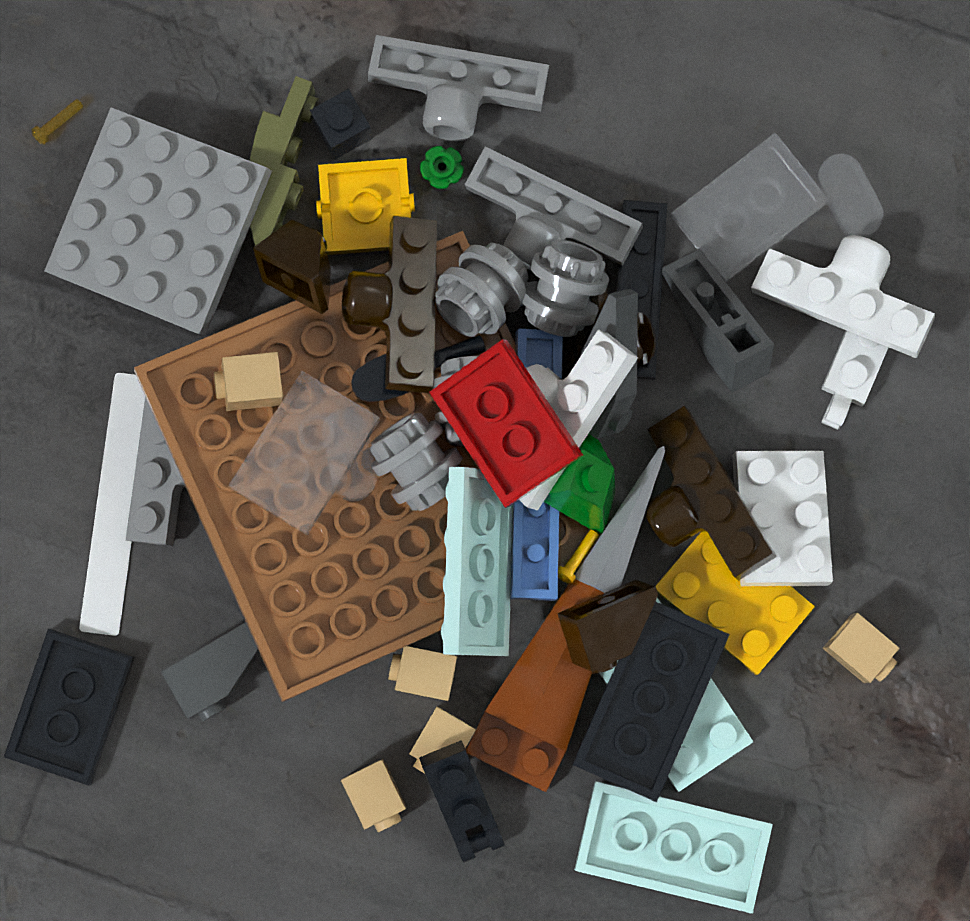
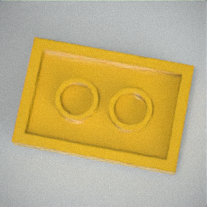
M707 531L698 534L656 584L657 592L681 613L730 634L724 649L755 675L762 671L815 607L791 586H741L740 580L738 581L734 578Z

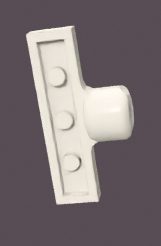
M849 235L843 238L832 263L826 268L815 267L769 248L751 286L752 293L914 358H917L935 319V313L884 294L880 290L881 282L890 265L889 251L877 242L857 235Z
M598 330L564 380L548 367L545 368L539 364L525 368L577 446L580 447L638 357L610 334ZM565 468L525 495L520 501L526 507L538 510Z

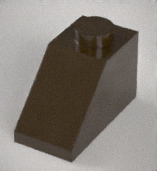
M292 219L253 247L261 277L265 284L320 314L329 310L331 267L326 252V240L318 230L308 228Z
M633 580L557 613L572 663L593 673H601L618 665L617 660L631 655L658 597L656 586Z

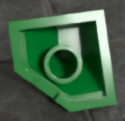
M588 434L579 447L583 456L565 468L544 502L585 527L594 530L598 534H602L606 529L615 496L614 467L600 441Z

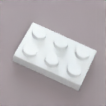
M736 451L732 455L734 485L777 556L742 578L740 585H830L833 582L824 452Z

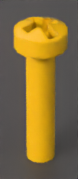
M590 529L565 567H558V577L561 581L569 584L573 583L576 578L573 573L599 537L597 532Z

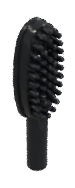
M478 335L434 351V372L436 369L441 368V365L449 359L475 356L485 352L486 347L482 337ZM386 354L367 362L357 369L351 381L354 394L362 401H385L409 393V391L385 389Z

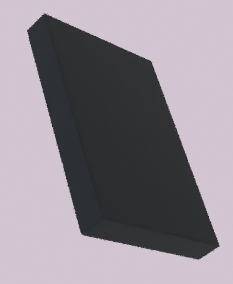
M48 629L4 758L90 786L135 657L53 629Z

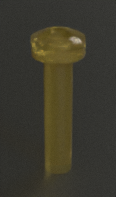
M75 99L41 128L37 125L32 128L33 137L39 143L45 145L49 141L47 136L84 106L78 99Z

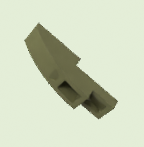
M298 76L294 79L280 117L263 111L255 133L250 161L267 167L272 171L250 225L255 246L283 226L282 224L288 209L296 210L303 193L304 186L299 184L300 178L297 170L287 167L288 162L294 164L300 154L303 139L298 136L304 121L307 123L312 122L310 110L318 106L319 98L314 97L315 89L313 82Z

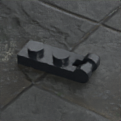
M462 740L419 757L463 863L476 858L474 853L491 847L492 851L505 846ZM482 824L483 831L467 836L466 830Z

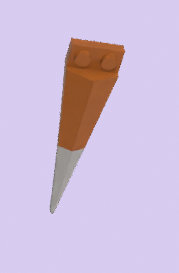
M664 446L657 450L576 572L575 580L572 584H568L486 708L466 749L468 754L544 792H547L566 753L592 674L591 671L572 663L557 613L621 586L665 454Z

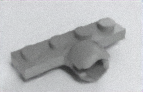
M376 35L368 71V82L425 93L427 96L423 115V127L430 135L439 139L463 141L473 135L478 108L482 104L492 103L541 112L549 65Z
M486 146L465 183L467 190L512 211L516 215V221L503 246L511 250L522 261L525 268L530 271L534 254L544 251L547 245H551L556 240L571 241L584 245L601 256L623 266L643 228L641 222Z
M145 397L126 541L174 546L180 494L185 484Z

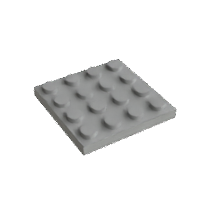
M111 107L44 271L205 337L272 171L257 163Z

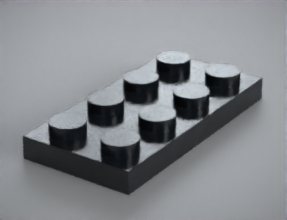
M655 601L632 654L617 661L618 665L614 667L572 765L657 802L730 634Z

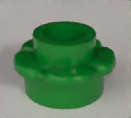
M435 146L426 152V159L421 162L420 171L422 177L428 180L431 186L438 189H446L450 185L459 182L463 176L464 168L461 166L462 157L457 150L451 147L443 149L442 146ZM440 163L446 164L447 167L444 171L438 169Z

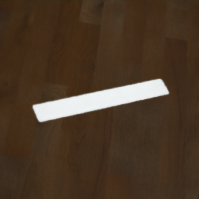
M116 373L114 377L79 626L82 632L116 636L120 630L132 544L131 541H126V533L145 402V394L137 376L134 374Z

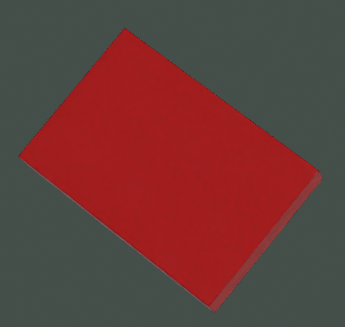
M502 339L429 392L505 508L510 507L583 456L579 447L507 339Z

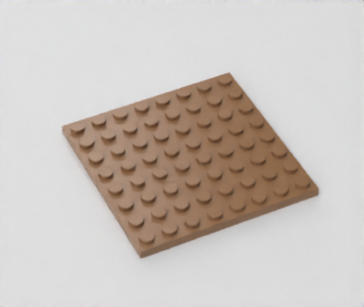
M463 231L437 241L436 292L438 291V278L448 268L459 267L460 255L470 246ZM389 262L365 272L386 273L389 271ZM347 279L330 286L329 310L323 314L295 300L134 367L137 379L282 702L441 631L444 621L445 594L443 591V578L446 574L444 534L447 528V498L444 497L422 511L412 510L407 502L398 504L391 495L392 490L399 484L391 472L377 476L371 467V464L376 459L370 452L371 442L405 416L414 412L422 413L425 419L430 422L435 420V414L441 412L430 393L409 392L400 397L376 402L362 401L356 397L351 385L354 373L367 362L386 354L387 338L385 332L379 328L349 325L344 321L342 295ZM435 302L434 351L473 338L453 329L442 318ZM506 323L494 334L477 333L475 335L482 337L486 351L502 339H507L515 351V342ZM278 352L283 392L281 406L226 411L225 398L216 399L214 372L222 371V357ZM441 368L435 370L434 379L441 377ZM445 430L435 439L443 452L450 448H457L463 457L462 461L458 464L459 467L479 469L465 446H454L447 441ZM560 511L558 567H565L590 529ZM599 534V537L597 538V540L595 541L589 552L586 554V556L584 557V559L582 560L577 569L580 568V566L582 565V563L584 562V560L586 559V557L588 556V554L590 553V551L592 550V548L594 547V545L596 544V542L602 534Z

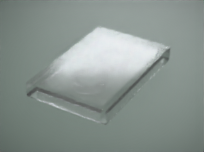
M773 133L671 212L670 216L697 250L700 249L727 283L767 252L769 248L771 249L825 207L830 200L777 134Z
M301 371L228 486L246 499L305 535H308L380 422V418L304 371Z

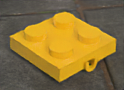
M407 159L318 165L321 200L316 201L317 217L322 219L323 237L327 243V255L389 250L390 222L392 217L411 218V212H415L414 193L409 194Z

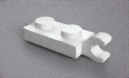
M847 330L845 331L821 388L833 394L821 423L838 430L846 418L851 402L861 407L865 404L888 350L887 346Z

